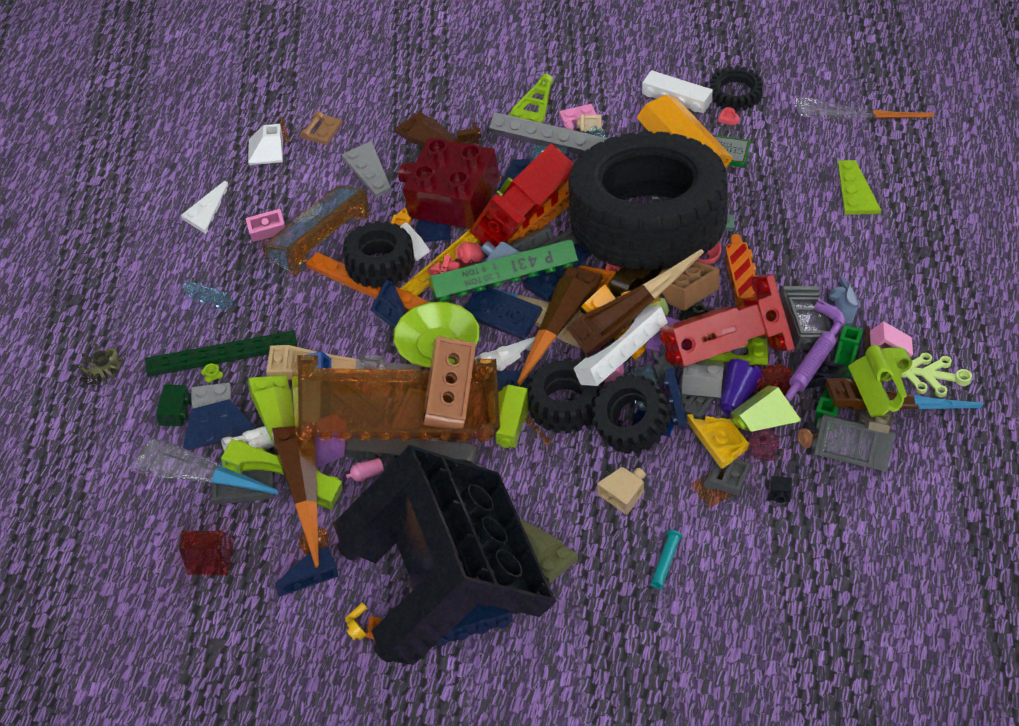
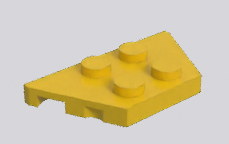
M692 414L687 415V423L721 469L728 466L748 450L749 443L731 419L705 416V420L694 419Z

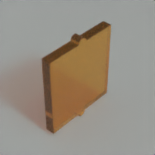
M722 470L720 471L717 479H723L724 473L722 472ZM708 474L691 483V486L698 493V497L702 498L711 508L733 496V494L718 489H706L704 482L710 476Z

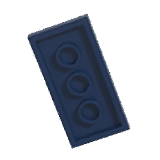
M486 287V290L475 293L474 291L464 307L473 314L477 322L522 340L526 339L543 311L542 307L490 287Z

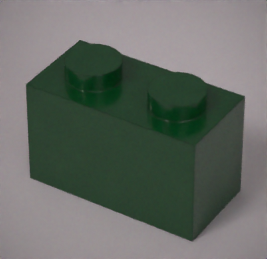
M163 385L156 412L159 426H182L183 421L187 420V405L191 404V393L188 392L187 385Z

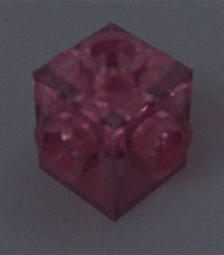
M770 429L754 431V437L750 438V449H753L754 459L775 461L776 450H779L780 440L776 437L775 432Z

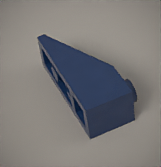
M329 547L318 549V568L314 566L311 553H309L275 583L278 597L338 577L336 564Z

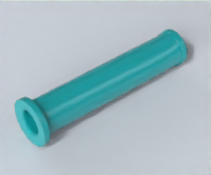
M668 530L666 533L667 539L650 583L651 587L663 589L679 541L683 538L682 534L676 530Z

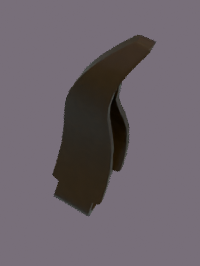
M624 266L616 272L611 281V293L617 298L626 291L638 288L657 277L662 271V267L655 270H644V268L638 270L628 269Z

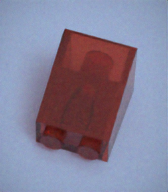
M182 531L179 551L187 575L228 576L234 539L224 531Z

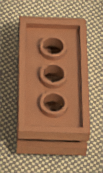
M437 336L433 344L422 426L457 432L463 431L476 343ZM448 359H454L456 364H451ZM445 377L451 378L453 384L448 383ZM443 396H447L451 403L445 402Z

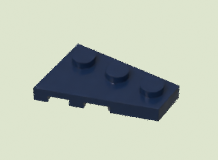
M674 368L666 369L667 376L664 377L666 388H670L671 391L668 399L670 406L675 408V413L672 414L674 424L678 425L681 430L689 429L683 402H681L682 394L679 388V379Z

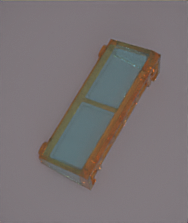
M337 185L274 237L266 241L262 245L264 256L293 276H296L301 272L299 269L301 262L305 263L307 261L306 254L351 217L356 220L359 218L365 220L370 216L367 192L362 188Z

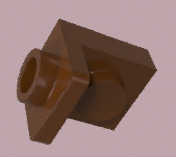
M472 122V129L457 131V139L461 143L479 144L481 130L477 128L476 122Z

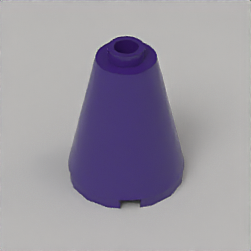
M731 359L726 364L719 406L722 412L727 415H731L732 411L746 402L763 380V371L756 365L754 368L749 366V362L746 360Z

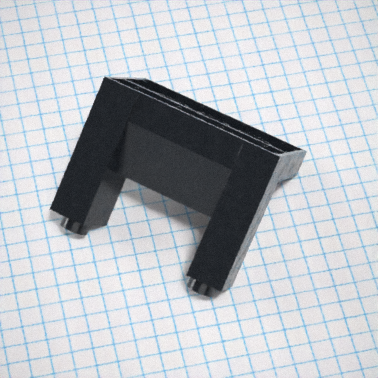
M409 445L333 523L339 540L337 544L338 550L345 558L351 561L361 557L376 564L397 544L414 590L372 630L375 639L374 650L386 662L394 661L414 665L478 604L483 607L494 606L507 609L513 614L524 613L540 617L556 603L499 472Z

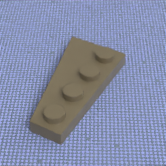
M855 410V415L858 419H861V422L864 423L867 429L889 434L895 421V415H891V411H888L884 416L871 417L868 410Z

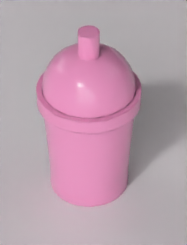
M380 458L361 463L357 462L351 467L350 473L346 474V478L352 477L354 481L364 482L366 479L382 474L384 472L383 464Z

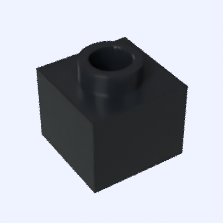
M771 476L770 500L777 503L790 502L792 478Z

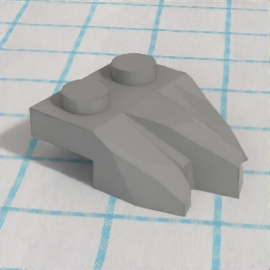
M230 383L191 387L192 409L228 399L231 400Z

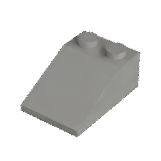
M705 359L685 366L682 379V394L721 398L725 361Z

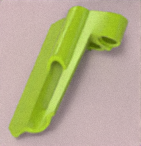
M872 345L866 350L865 356L848 366L871 417L884 416L889 410L897 412L902 407L904 398L907 397L901 374L910 369L912 360L905 348L881 349L879 345ZM893 379L898 390L897 396L893 400L889 399L882 381L885 382Z

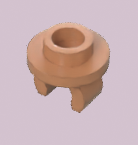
M803 428L798 432V442L804 448L812 447L814 437L818 438L819 433L812 434V430Z

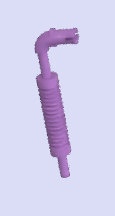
M820 299L816 302L814 310L833 319L834 325L829 332H823L795 371V374L791 377L789 382L791 387L785 395L789 403L797 391L802 392L807 387L836 344L835 335L845 325V316L837 306L830 305Z

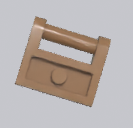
M316 111L309 125L301 131L300 137L328 145L342 125V119L327 116L320 111ZM319 121H321V125L318 127L316 132L312 134L311 132L313 131L315 126L318 124Z

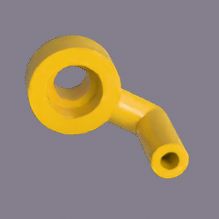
M363 602L345 617V622L349 627L346 631L354 640L357 638L362 640L366 636V632L355 621L368 609Z

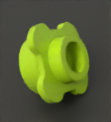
M208 364L201 371L207 383L223 377V373L219 371V366L216 364Z

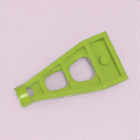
M542 74L538 83L513 107L509 116L543 123L547 111L550 87L553 83L552 76ZM536 93L544 95L542 100L532 97ZM528 104L539 106L538 112L524 110V108Z
M760 337L748 339V345L740 347L748 349L747 355H737L728 351L708 359L729 362L731 359H742L748 361V365H768L767 339Z

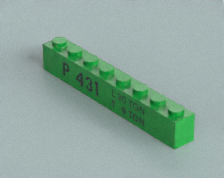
M571 239L433 275L428 278L433 299H439L440 302L450 300V296L453 295L463 297L468 295V291L475 290V293L486 290L487 286L492 285L493 288L503 286V282L506 281L515 283L521 281V277L528 276V279L539 276L538 273L545 271L546 274L556 272V268L563 267V269H567L568 266L574 267L573 264L578 261Z

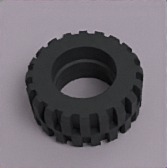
M375 221V223L371 224L370 222L365 223L364 226L356 227L355 231L352 230L344 241L343 256L347 274L357 284L361 283L364 287L371 286L377 289L383 286L386 279L393 281L394 285H396L398 281L402 282L414 267L412 238L404 228H400L395 223L391 224L387 221L384 223H380V221ZM376 253H388L382 256H370Z
M564 359V361L553 360L552 363L547 362L542 365V368H537L529 378L527 392L530 415L533 419L535 418V422L539 426L543 424V428L548 431L551 428L554 429L555 433L565 431L566 434L571 433V430L574 429L578 432L582 430V426L588 427L592 424V418L594 417L591 414L592 407H595L593 402L595 397H599L600 394L598 392L602 387L601 383L598 386L580 384L574 371V367L580 361H569V359ZM562 389L573 390L580 394L578 398L567 402L556 401L549 397L551 393Z
M627 374L625 378L621 375L616 377L614 382L610 380L606 383L607 387L605 389L601 388L598 392L600 394L599 397H595L593 402L595 407H592L591 413L594 416L592 418L593 425L609 446H612L614 450L619 452L622 450L627 454H631L632 451L636 454L642 453V449L646 448V450L652 448V444L655 442L658 444L661 441L660 437L662 435L665 436L668 431L666 426H670L671 418L669 416L672 414L669 406L670 403L659 386L650 378H645L639 374L636 377L633 374ZM633 401L647 402L646 413L637 424L630 427L617 426V416L625 405Z

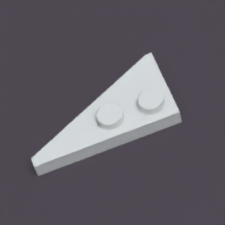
M222 182L185 211L181 218L206 234L208 226L213 221L214 214L221 204V199L227 191L228 182Z
M536 337L508 346H502L491 352L481 353L479 356L474 357L475 364L480 366L486 380H490L492 378L491 374L494 371L504 370L506 366L521 357L520 353L525 349L530 351Z

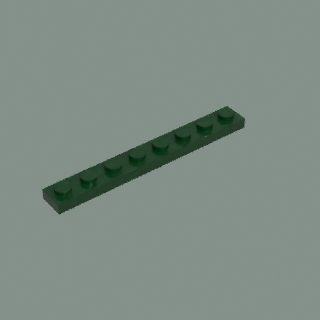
M295 330L145 358L146 373L150 377L204 367L208 364H220L268 355L270 346L275 345L298 347Z

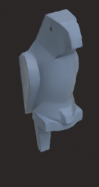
M840 276L839 280L842 287H834L830 292L829 298L844 314L845 325L852 327L859 301L851 286H848L844 277Z

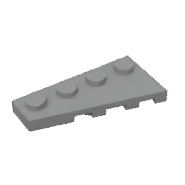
M372 141L342 154V159L376 198L391 191V186Z

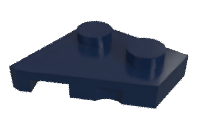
M386 279L370 310L392 328H395L400 318L407 311L393 281Z

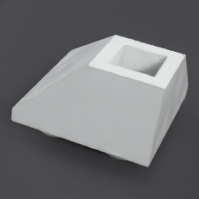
M280 124L263 125L249 139V165L283 162V135Z

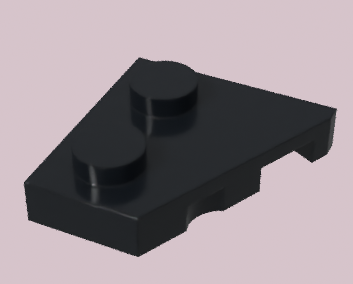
M823 361L805 389L825 386L826 378H842L847 372L845 365Z

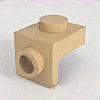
M580 114V118H577V129H581L582 133L602 132V115Z

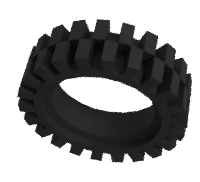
M729 66L728 70L722 68V72L718 70L710 80V89H713L712 101L713 103L716 102L718 107L722 105V109L731 107L736 108V111H740L742 107L745 111L747 106L751 109L761 100L762 78L758 77L757 72L753 74L752 69L747 72V67H743L742 70H740V66H736V69ZM729 82H742L748 85L751 91L745 95L733 96L724 93L721 87Z

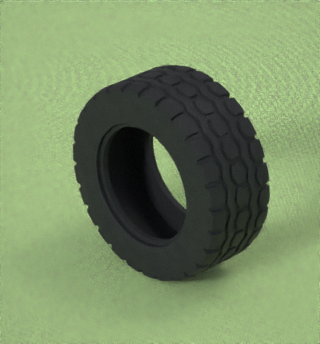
M652 131L638 132V134H622L621 137L608 138L604 142H599L584 151L571 169L568 181L571 229L579 245L598 260L608 261V264L618 267L625 266L628 269L640 270V268H644V270L659 269V267L663 269L671 268L701 249L704 251L701 256L706 254L708 250L715 247L725 231L727 225V171L719 155L709 146L702 145L698 140L693 138L687 139V136L679 134L670 135L668 132L652 133ZM646 195L672 198L656 203L625 201L628 198Z

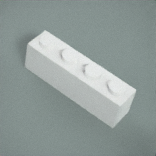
M652 70L642 82V94L647 97L657 99L668 94L678 98L686 108L694 112L704 114L712 102L713 89Z

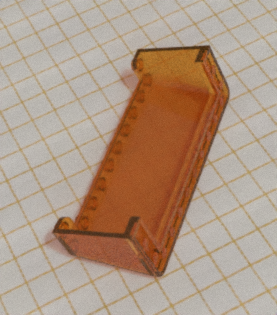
M297 355L292 369L295 435L299 436V439L309 440L312 437H320L321 440H330L332 437L350 440L352 437H358L360 440H371L372 438L391 440L392 438H400L402 441H408L412 438H419L421 441H428L431 438H439L440 441H449L451 438H459V441H469L471 439L489 441L500 428L496 359H476L473 364L463 429H439L422 426L430 370L316 368L318 355ZM445 377L448 383L453 384L451 378ZM443 396L445 402L451 403L447 396Z

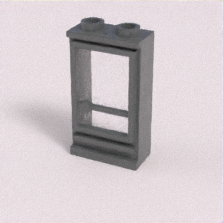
M783 286L779 295L795 350H811L823 332H829L832 328L828 316L814 310L818 299L822 300L819 294V287Z
M824 414L822 418L818 419L816 429L819 430L818 438L814 437L812 449H815L814 455L887 472L897 430L891 429L889 434L867 429L863 422Z

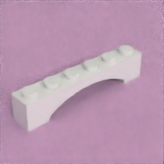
M647 306L634 319L631 327L617 341L599 353L585 358L574 367L580 384L598 386L652 338L660 328L664 327L668 322L662 307Z

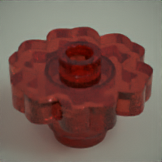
M778 364L776 367L772 365L767 366V368L762 370V377L757 381V391L760 392L768 385L779 387L785 396L791 387L789 384L792 377L791 369L781 364Z

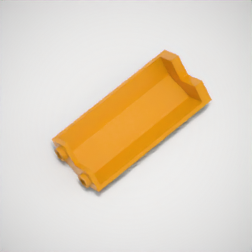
M668 94L663 95L645 104L636 117L652 133L668 132L670 135L679 134L687 136V139L693 138L700 141L702 145L709 146L719 155L725 168L733 159L728 151L676 97Z

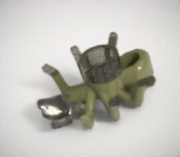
M96 343L94 345L96 352L92 357L94 363L86 354L82 353V357L93 368L85 369L82 365L75 364L76 368H80L84 373H88L79 380L95 387L98 384L97 375L99 374L103 383L107 382L103 371L114 378L117 370L120 369V364L125 361V358L119 359L115 348L99 351L98 344Z

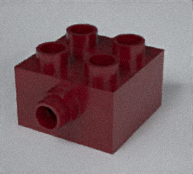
M428 138L416 162L411 161L401 164L398 179L400 182L405 183L403 193L411 218L471 229L489 203L500 180V174L494 148L446 141L441 138Z

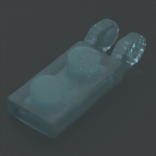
M193 282L183 284V290L186 292L187 298L192 300L199 299L205 304L210 302L220 309H223V307L230 309L233 306L229 293Z

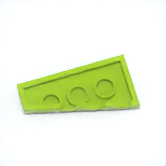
M856 160L838 161L844 215L881 214V208Z

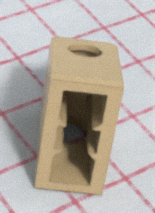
M621 467L597 483V494L627 515L644 493V482L642 479L646 477V474L641 468H636L631 473L624 467Z

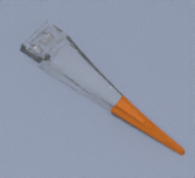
M795 98V107L798 114L804 117H809L813 114L814 121L934 116L932 112L871 110L830 103L814 98Z

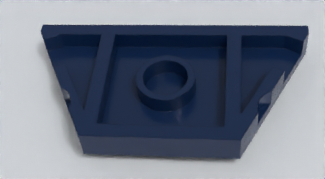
M230 399L191 409L183 452L220 443L224 437L242 436L244 432L256 429V427Z

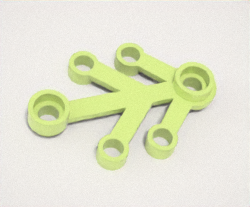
M922 353L920 357L912 360L910 369L901 374L902 378H907L915 386V391L918 394H925L928 388L927 384L921 382L915 375L922 376L935 390V395L941 398L947 395V388L936 379L953 381L960 386L969 385L972 379L971 372L966 369H960L956 374L937 371L942 367H950L952 360L948 356H942L940 360L930 364L932 356L929 353ZM921 364L928 365L925 368H917Z

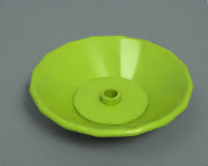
M428 302L413 307L400 318L394 328V344L399 354L410 363L425 368H430L433 344L437 336L476 343V345L479 341V325L473 314L462 306L449 302ZM448 359L451 364H456L454 359Z

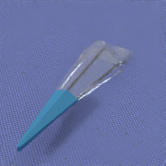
M149 437L130 465L132 471L151 477L210 482L275 495L278 494V490L243 474L223 468L221 464L169 441L163 442Z

